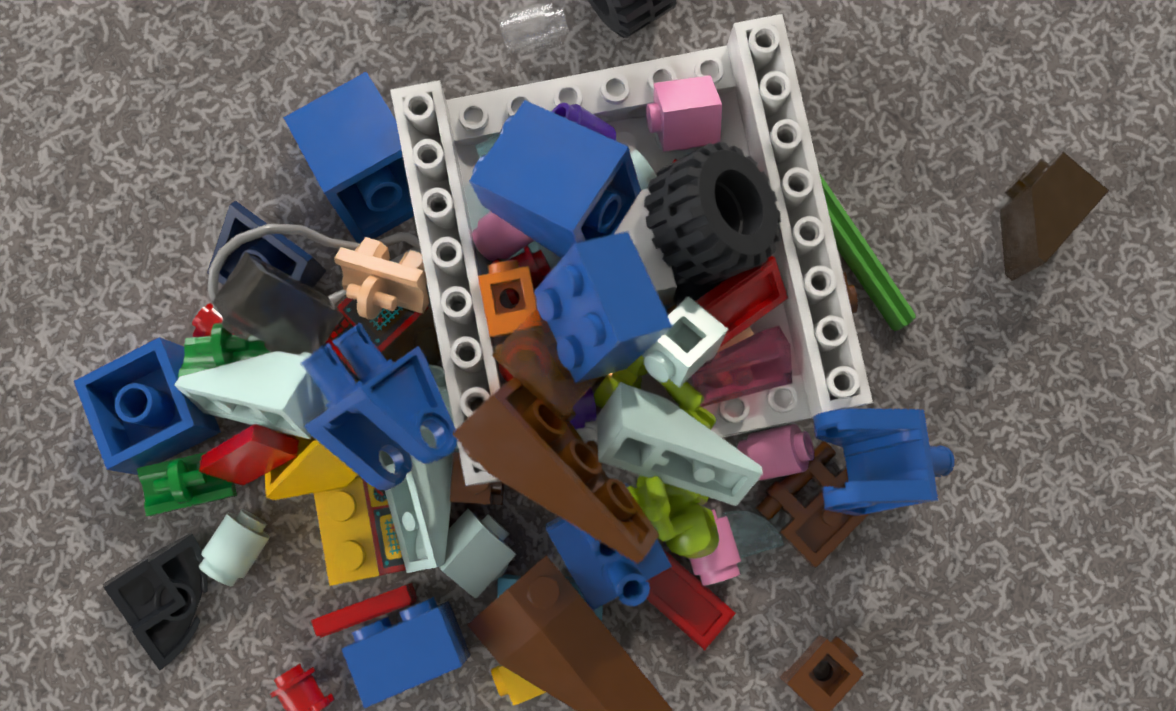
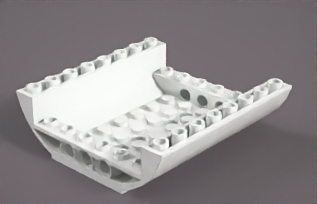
M782 14L734 23L727 46L449 100L445 98L440 80L390 90L455 429L472 415L493 393L507 383L499 369V356L502 343L509 335L496 338L490 337L478 276L489 274L487 266L491 265L492 261L485 258L479 252L472 235L473 230L478 227V221L490 211L482 206L469 182L475 164L482 156L487 155L500 136L504 122L510 116L515 115L524 100L549 111H552L558 104L563 102L569 105L578 104L614 127L616 130V141L628 146L630 152L635 149L638 150L656 174L659 170L671 164L675 158L679 160L703 146L687 150L663 152L658 134L649 132L646 117V105L654 103V83L710 75L722 102L720 142L726 143L729 148L736 146L742 149L745 157L751 156L757 162V168L761 172L764 171L768 177V184L771 190L775 191L778 200L776 206L781 214V222L778 223L781 235L780 240L775 243L776 251L772 256L776 258L788 296L787 300L750 326L756 339L735 350L740 357L741 363L727 370L732 381L731 385L721 389L714 379L700 386L696 384L693 376L687 380L704 396V401L700 406L716 418V423L711 431L721 438L811 419L816 414L822 412L851 409L873 403ZM536 241L529 244L533 253L540 249L542 250L551 270L561 260L560 257ZM523 248L522 250H520L519 252H517L516 254H514L512 257H514V256H516V255H518V254H520V253H522V252H525L524 248ZM504 291L500 297L502 306L506 308L515 307L516 305H512ZM674 298L672 304L663 305L665 310L675 305ZM540 329L531 331L538 334L545 341L547 347L555 343L552 332L543 336ZM522 351L516 353L515 357L520 362H528L533 358L534 354ZM549 357L550 365L546 378L551 381L559 376V373ZM650 374L642 376L641 388L643 391L666 398L678 406L655 378ZM602 381L591 387L593 395ZM597 405L596 421L585 423V428L578 429L577 432L585 443L589 440H595L598 445L597 416L602 409ZM457 440L466 486L500 481L490 475L480 464L472 461L465 454L462 444Z

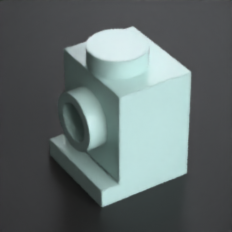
M689 296L668 315L673 327L642 354L645 358L644 365L652 377L660 382H667L670 379L678 387L682 386L706 361H710L716 355L728 331L725 326Z

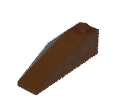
M531 363L493 393L452 435L462 444L465 454L472 461L480 464L490 475L638 564L646 557L659 537L658 532L625 484L618 479H609L602 468V463L598 461V445L595 440H589L586 443L583 441L570 422L577 414L563 395Z
M547 555L467 624L500 665L576 711H673Z

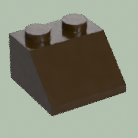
M1064 151L1049 163L1041 158L1027 173L1023 172L1004 192L1010 199L999 212L1004 271L1011 281L1046 263L1109 192L1107 188Z

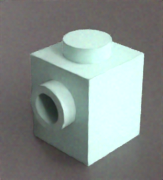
M467 509L448 529L445 564L439 566V568L476 599L492 581L503 575L516 553L504 541L509 535L508 531L493 517L487 514L481 520L472 511Z

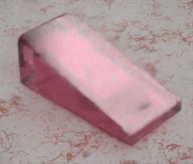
M780 326L762 330L716 353L710 361H706L692 375L693 387L704 396V401L700 407L792 383L791 345Z

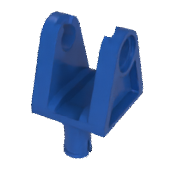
M359 323L333 341V344L339 349L360 380L357 383L340 362L329 343L300 362L301 366L304 367L309 376L315 381L328 401L325 404L327 410L304 425V427L312 437L371 486L379 490H389L402 483L407 473L412 471L411 456L424 464H430L449 456L455 450L457 439L452 435L456 430L425 355L419 347H416L395 362L391 359L387 361L374 345L362 324ZM421 425L427 427L433 433L437 448H432L424 441L421 434ZM380 451L386 452L392 458L395 466L394 473L387 471L382 466L379 458Z
M851 408L831 410L813 416L816 439L843 447L848 474V482H845L846 488H834V486L822 488L826 510L860 516L938 501L935 477L949 475L953 470L955 458L951 450L945 446H930L924 410Z
M561 517L546 523V530L584 599L593 611L618 596L621 603L627 606L641 604L646 600L650 591L649 583L646 581L672 567L658 539L646 557L637 564Z

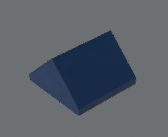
M237 201L231 203L209 268L219 249L233 237L267 223ZM268 234L241 244L229 254L219 272V282L268 319L272 320L296 311L327 270L311 255L282 234Z

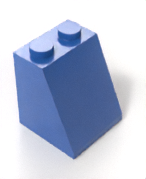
M367 72L283 117L321 189L357 243H361L365 237L375 239L414 217L397 122Z
M524 100L515 115L510 116L504 122L499 138L488 154L482 156L477 161L472 177L469 180L483 207L561 259L576 243L614 235L641 192L628 146Z

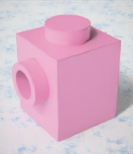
M711 75L654 83V103L646 105V117L649 132L658 134L663 152L687 150L693 147L705 146L709 143L713 145L720 142L722 102Z

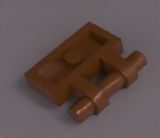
M822 441L814 449V458L808 461L807 471L788 475L780 483L775 481L765 491L767 496L755 507L759 514L767 521H770L781 509L792 518L779 533L814 568L869 515L855 516L826 510L822 489L805 506L794 497L811 479L821 488L834 486V488H846L845 482H848L846 465L835 476L825 467L836 455L835 450L825 441Z

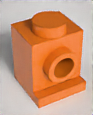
M517 260L488 265L489 274L478 276L490 337L496 338L541 329L529 266L519 268ZM509 289L515 290L519 294V303L513 308L502 306L500 301L502 293Z

